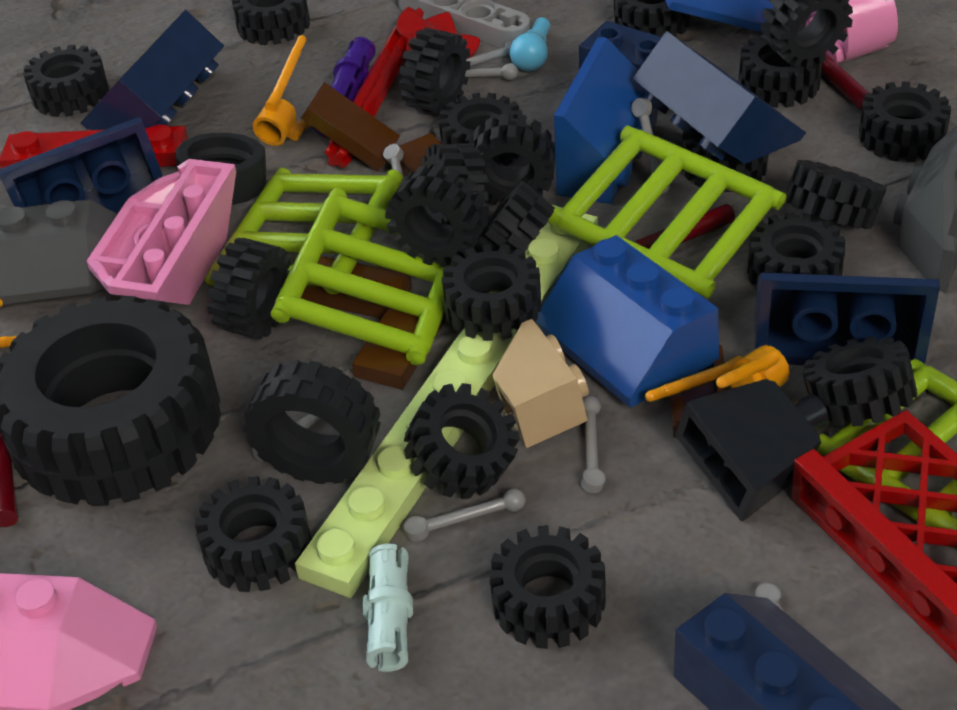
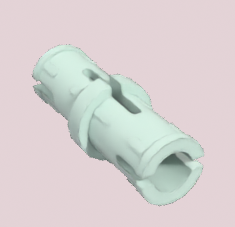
M388 543L377 545L369 553L370 590L369 595L365 594L363 597V615L368 620L369 627L366 662L371 668H374L377 665L379 654L378 671L382 672L399 670L408 663L407 623L408 618H411L413 615V597L408 592L407 586L408 552L403 547L398 550V561L396 562L397 545Z

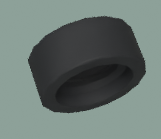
M228 132L208 133L183 141L176 149V171H178L177 166L188 159L235 164L236 178L232 205L247 202L259 196L266 185L265 147L253 138Z

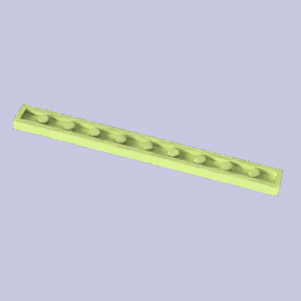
M589 214L582 216V218L598 225L597 216ZM548 222L525 251L526 258L532 256L536 261V267H539L542 306L573 255L586 250L590 245L561 231ZM491 290L489 293L501 292V290ZM465 328L461 331L366 463L364 469L361 470L295 562L298 579L348 598L353 597L369 573L370 551L377 545L390 542L427 487L424 485V482L429 475L424 471L415 476L410 468L416 458L406 459L404 452L409 443L404 441L405 432L422 402L425 401L428 394L436 390L439 393L443 385L453 384L455 392H457L461 383L472 384L471 394L475 396L481 388L491 392L495 386L493 373L517 332L515 328L511 329L512 338L503 340L501 333H493V341H483L482 332H478L473 339L466 336ZM456 427L442 428L444 438L454 447L464 430Z

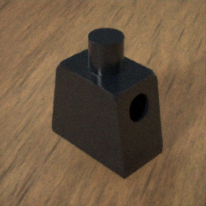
M764 379L687 402L675 436L740 521H743L793 483L794 460L812 449L818 451L821 439L817 430L827 426L829 415L824 403L817 396L808 395L792 403L775 381Z

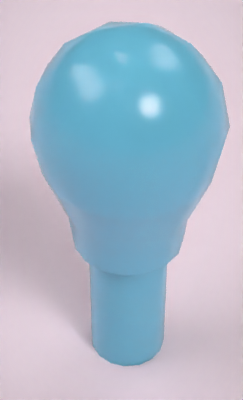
M544 17L537 18L530 30L520 34L512 41L510 58L512 63L521 71H536L546 62L548 56L546 36L550 29V22Z

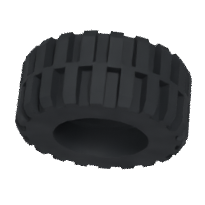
M121 296L120 300L110 301L107 297L91 299L90 304L77 307L76 303L62 307L60 314L51 318L45 315L35 321L29 333L21 332L11 342L9 347L10 353L3 352L0 357V433L14 467L22 479L29 481L32 488L50 497L54 494L57 500L78 505L80 500H87V503L91 506H109V500L122 498L124 503L141 499L139 493L154 488L158 492L171 484V477L179 472L181 475H184L196 464V454L203 455L214 438L213 432L219 426L221 416L219 407L220 397L203 336L199 329L191 324V320L175 309L170 310L163 303L151 299L147 303H142L139 298L134 296ZM134 390L126 396L107 404L82 407L91 400L108 393Z

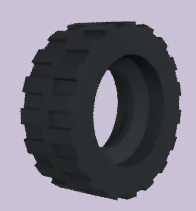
M300 360L289 361L285 365L280 363L273 366L270 373L266 372L263 375L245 412L243 432L247 433V442L251 448L258 452L257 456L264 462L270 463L274 466L273 469L280 473L289 474L294 479L303 482L307 480L316 484L325 485V482L337 484L344 482V479L354 478L358 475L360 468L364 469L380 429L381 422L378 420L381 413L379 407H376L373 402L375 398L354 377L350 378L343 374L342 370L333 366L330 368L321 365L320 362L310 361L305 363L300 362ZM285 411H299L317 416L329 423L339 434L325 435L310 431L293 421Z

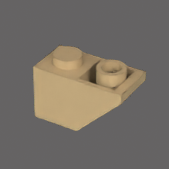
M533 319L522 322L496 367L493 379L499 399L506 405L503 409L504 416L513 415L516 421L513 430L519 431V439L527 449L588 421L582 398L589 395V390L579 367L576 364L570 366L566 364L564 353L556 337L553 334L545 336Z

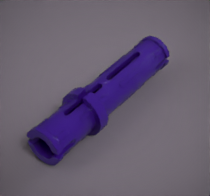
M355 37V42L353 40L350 41L345 56L337 61L333 70L334 79L331 87L351 101L354 100L358 89H360L367 77L369 64L376 53L373 42L365 37ZM313 127L317 134H319L322 137L328 138L323 133H321Z

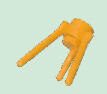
M303 35L297 38L276 86L253 122L255 135L259 140L271 146L283 144L287 137L297 141L304 130L311 126L304 120L297 122L294 106L287 100L281 99L306 43V37Z
M764 345L743 357L735 356L724 364L646 392L645 399L653 402L716 380V385L719 388H725L729 385L732 388H736L764 379L775 381L781 387L789 379V365L779 350L772 346Z

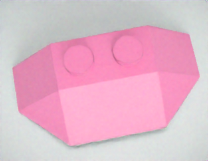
M188 159L177 166V172L155 180L129 197L86 262L89 270L110 294L190 305L227 241L236 178L235 164Z
M0 573V710H71L97 699L119 684L125 687L141 680L158 627L155 619L79 577Z

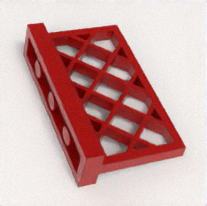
M905 410L823 457L815 449H812L794 460L791 499L957 663V567L935 564L923 552L924 543L957 547V530L925 526L926 508L957 512V495L927 491L928 475L950 477L957 481V453L908 410ZM904 434L921 449V457L884 452L885 444ZM848 465L875 468L874 484L848 481L838 471ZM883 469L920 474L919 490L882 486ZM880 502L918 507L917 524L890 521L879 511Z

